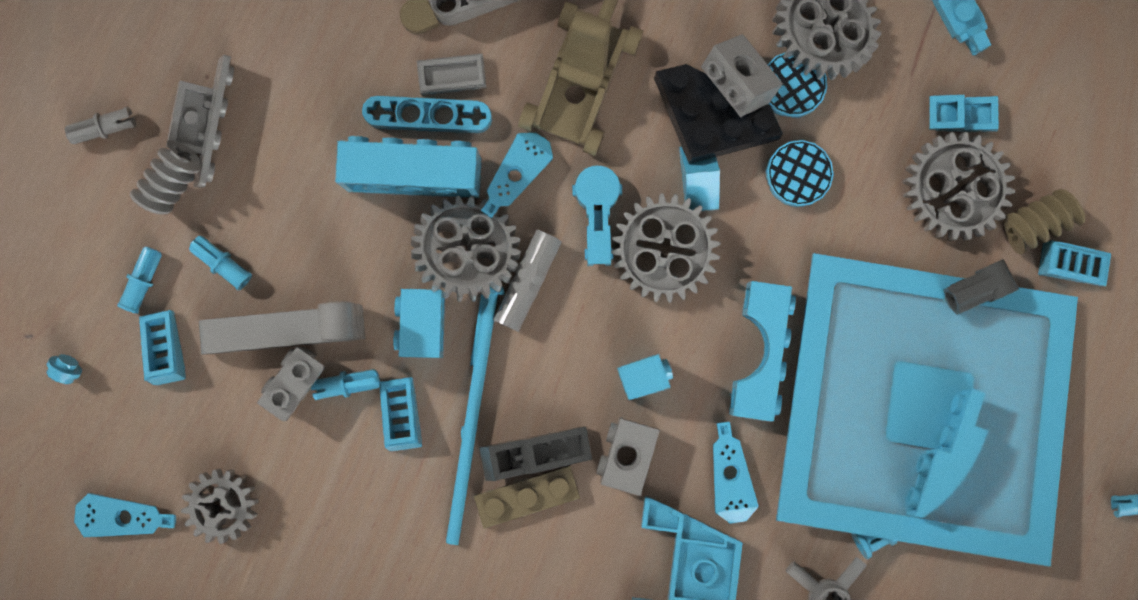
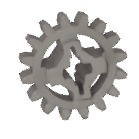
M221 468L212 470L211 476L207 472L199 475L200 482L193 481L188 485L193 493H187L182 496V499L189 502L188 507L181 509V513L190 514V519L184 523L185 526L194 524L197 528L193 535L197 537L205 533L206 543L214 541L216 536L219 544L227 542L229 536L233 540L241 537L240 530L247 531L252 527L247 519L257 517L258 513L251 510V506L259 503V500L250 498L249 495L255 490V487L245 488L243 484L246 481V476L234 479L235 470L226 471L224 476ZM212 484H218L213 494L203 493ZM235 492L237 493V495H238V497H239V499H240V502L238 501V499H237V497H236V495H235ZM220 499V505L222 507H225L226 509L222 512H219L220 507L218 505H215L214 503L215 501H218ZM227 518L237 519L232 526L222 528Z

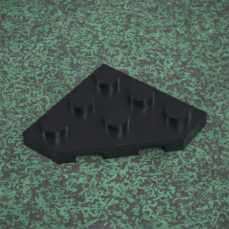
M688 64L659 70L655 73V83L689 164L779 141L783 135L770 105L740 117L707 74Z

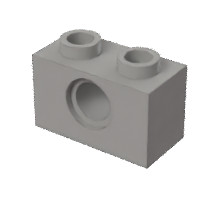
M743 34L714 45L701 66L740 117L768 105L783 85Z
M619 417L617 424L611 422L606 442L611 443L608 456L601 455L596 472L597 475L602 476L600 480L601 485L641 496L660 430ZM623 446H631L635 449V459L629 464H623L617 460V452Z

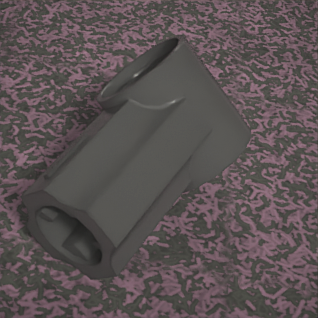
M1002 259L976 271L975 275L967 279H962L949 285V287L943 290L945 294L944 299L949 309L958 315L984 302H993L1019 290L1006 262Z

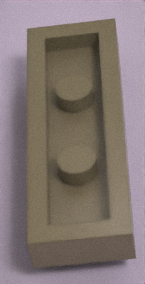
M568 465L476 494L474 499L483 529L580 499L571 466Z

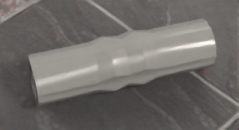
M536 230L509 284L508 290L493 319L494 321L519 332L562 241L543 231Z

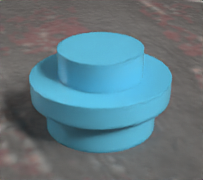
M69 355L53 356L47 362L48 370L46 373L48 377L58 383L72 384L74 379H78L82 373V368L78 365V361Z

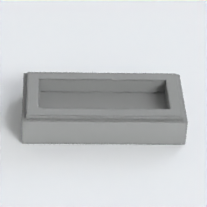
M482 53L417 61L421 96L487 88Z

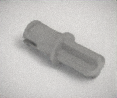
M124 107V109L104 115L95 113L93 118L67 125L65 127V135L71 144H78L98 137L107 139L108 134L128 128H135L136 121L134 117L120 120L133 114L129 107Z

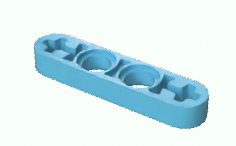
M373 96L367 99L362 107V115L366 122L378 129L477 134L488 130L492 123V114L489 107L483 102L472 100ZM381 104L384 111L394 112L392 105L395 104L397 105L395 109L397 121L392 122L393 117L390 114L380 115V120H376L370 114V110H376L377 105ZM413 105L420 109V116L417 121L409 123L403 120L402 112L407 106ZM441 107H447L453 111V118L447 124H439L435 120V113ZM458 108H463V115H474L475 110L479 109L481 114L486 116V119H481L479 125H474L472 119L462 118L463 125H458L460 118Z

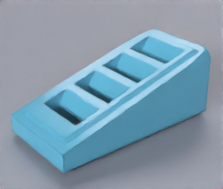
M1051 240L1043 243L1038 275L1104 287L1107 285L1111 253ZM1060 252L1064 253L1061 269L1057 268ZM1071 254L1076 255L1073 271H1069ZM1083 257H1088L1085 274H1082ZM1100 259L1098 276H1092L1094 260Z
M168 310L140 316L144 380L153 385L185 380V365L174 311ZM165 324V330L151 331V327ZM167 339L166 343L154 345L155 340ZM168 352L166 357H156V354ZM169 366V368L159 370V367Z
M413 378L381 381L379 388L385 448L389 451H399L422 447ZM406 390L407 396L389 397L390 392ZM403 404L408 406V409L391 411V406ZM409 418V423L393 425V420ZM410 431V437L395 439V433Z

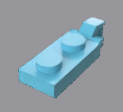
M932 0L952 39L956 37L959 43L965 41L973 56L991 46L985 32L988 29L986 20L975 0Z

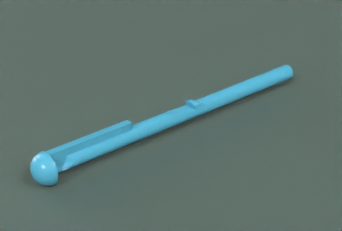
M503 286L499 293L490 287L489 298L486 299L482 294L480 298L470 366H473L465 423L461 428L462 442L446 543L451 545H459L494 324L493 319L495 317L498 295H505Z

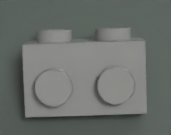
M296 347L295 350L291 349L281 362L283 367L276 377L272 376L261 390L263 395L257 404L281 421H287L323 372L325 366L315 359L316 354L308 348Z

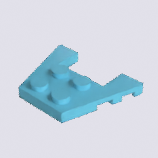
M645 496L641 528L676 533L667 600H736L743 543L662 502ZM632 597V600H651Z

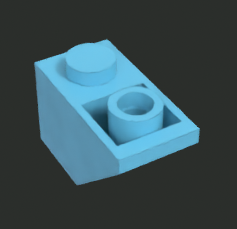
M659 354L617 367L628 400L671 388L668 380L674 378L668 360H661Z

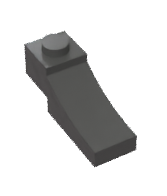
M586 426L479 447L485 481H497L523 474H533L592 460Z

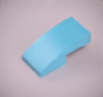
M930 96L929 130L997 132L998 96Z

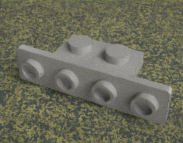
M223 55L218 60L213 89L184 81H179L167 140L179 142L199 155L202 167L195 175L193 187L204 188L206 182L211 183L214 176L215 163L210 161L212 151L218 150L222 132L217 130L219 117L224 118L228 105V99L223 98L225 85H231L234 75V66H230L231 56Z

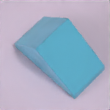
M680 146L684 202L688 198L691 199L689 209L692 211L700 205L703 207L702 211L718 210L720 169L717 158L714 157L689 164L683 148Z

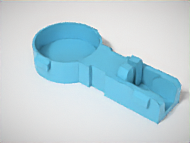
M596 165L584 169L579 174L575 185H572L573 196L576 197L578 203L586 210V218L589 221V226H587V249H585L587 266L595 264L611 266V260H613L611 251H613V248H611L608 218H610V209L616 204L619 196L622 195V184H620L617 175L611 169ZM594 205H602V210H594Z

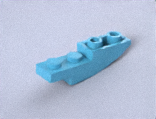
M971 388L962 390L960 394L955 395L950 407V412L953 413L950 425L944 428L939 443L942 449L926 450V453H923L917 462L916 473L919 475L915 487L912 486L906 495L905 506L908 508L905 515L924 518L938 508L962 483L974 465L988 434V430L975 426L986 393Z

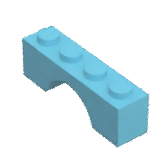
M750 281L746 284L742 316L754 323L759 329L764 341V354L760 365L751 375L733 381L729 415L774 422L775 415L780 414L782 395H778L779 381L784 382L787 370V363L782 361L784 348L789 347L791 340V329L787 328L788 315H793L796 304V296L791 295V286Z

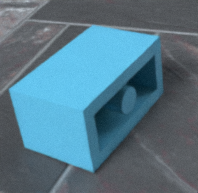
M401 289V297L395 298L394 306L395 316L400 317V330L394 331V350H399V357L443 358L444 291L437 290L433 292L429 289Z

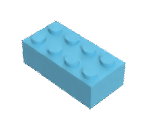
M349 136L348 141H338L335 182L346 191L355 193L439 197L460 196V198H470V196H473L474 198H480L482 159L477 147H471V143L466 141H452L451 146H438L437 141L429 139H419L416 144H403V140L399 138H383L382 143L369 142L367 137Z

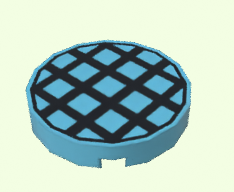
M784 52L775 56L767 64L783 83L768 105L778 115L800 118L811 113L823 101L827 91V76L825 73L821 79H817L816 70L813 69L808 75H804L805 65L800 64L798 67L793 68L795 58L791 56L784 59Z
M805 140L790 141L779 147L769 159L765 172L766 181H768L773 196L783 204L793 207L811 205L823 198L830 189L834 176L832 162L826 151L817 144Z

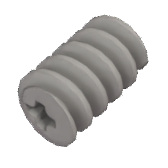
M167 140L170 150L166 148L158 150V156L161 159L154 158L151 160L153 169H146L144 171L146 179H139L137 181L138 189L130 191L131 199L137 205L152 213L161 215L170 213L173 210L174 204L180 200L181 194L187 190L188 184L194 180L195 173L199 172L202 167L201 160L194 151L173 140Z

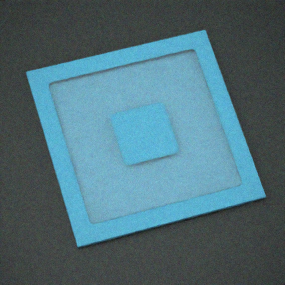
M813 253L776 521L1051 567L1078 297L1018 287L1019 290L993 302H984L956 315L953 310L949 309L944 299L943 289L967 278ZM971 388L986 393L975 426L988 430V434L974 465L962 483L938 508L924 518L905 515L908 508L905 506L906 495L912 486L915 487L919 475L916 473L917 462L923 453L926 454L927 450L942 449L939 443L944 428L950 425L953 413L950 412V407L955 395L960 394L962 390Z

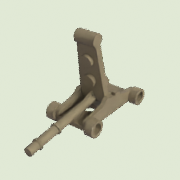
M604 0L598 16L579 10L578 5L565 2L557 26L568 30L549 75L539 107L527 102L520 116L518 127L530 132L533 127L584 146L583 152L593 156L597 155L605 132L594 128L593 125L622 51L635 56L644 30L631 26L630 30L624 28L621 30L611 26L612 22L610 20L618 0ZM572 86L582 88L585 93L583 101L577 104L570 103L565 96L568 88Z

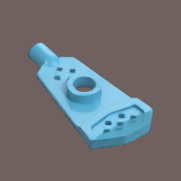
M536 132L517 134L487 189L489 200L481 209L483 214L492 218L500 206H510L537 175L546 168L554 158L548 140ZM511 171H518L521 174V179L516 182L511 181L508 174Z
M730 421L717 423L719 439L713 444L715 513L730 524L745 522L759 505L740 440L732 437ZM728 466H734L737 471L736 476L732 479H728L724 475V470Z
M88 493L76 504L74 523L84 538L153 534L158 527L174 528L176 515L160 514L156 506ZM123 511L131 514L129 523L121 521L120 514Z

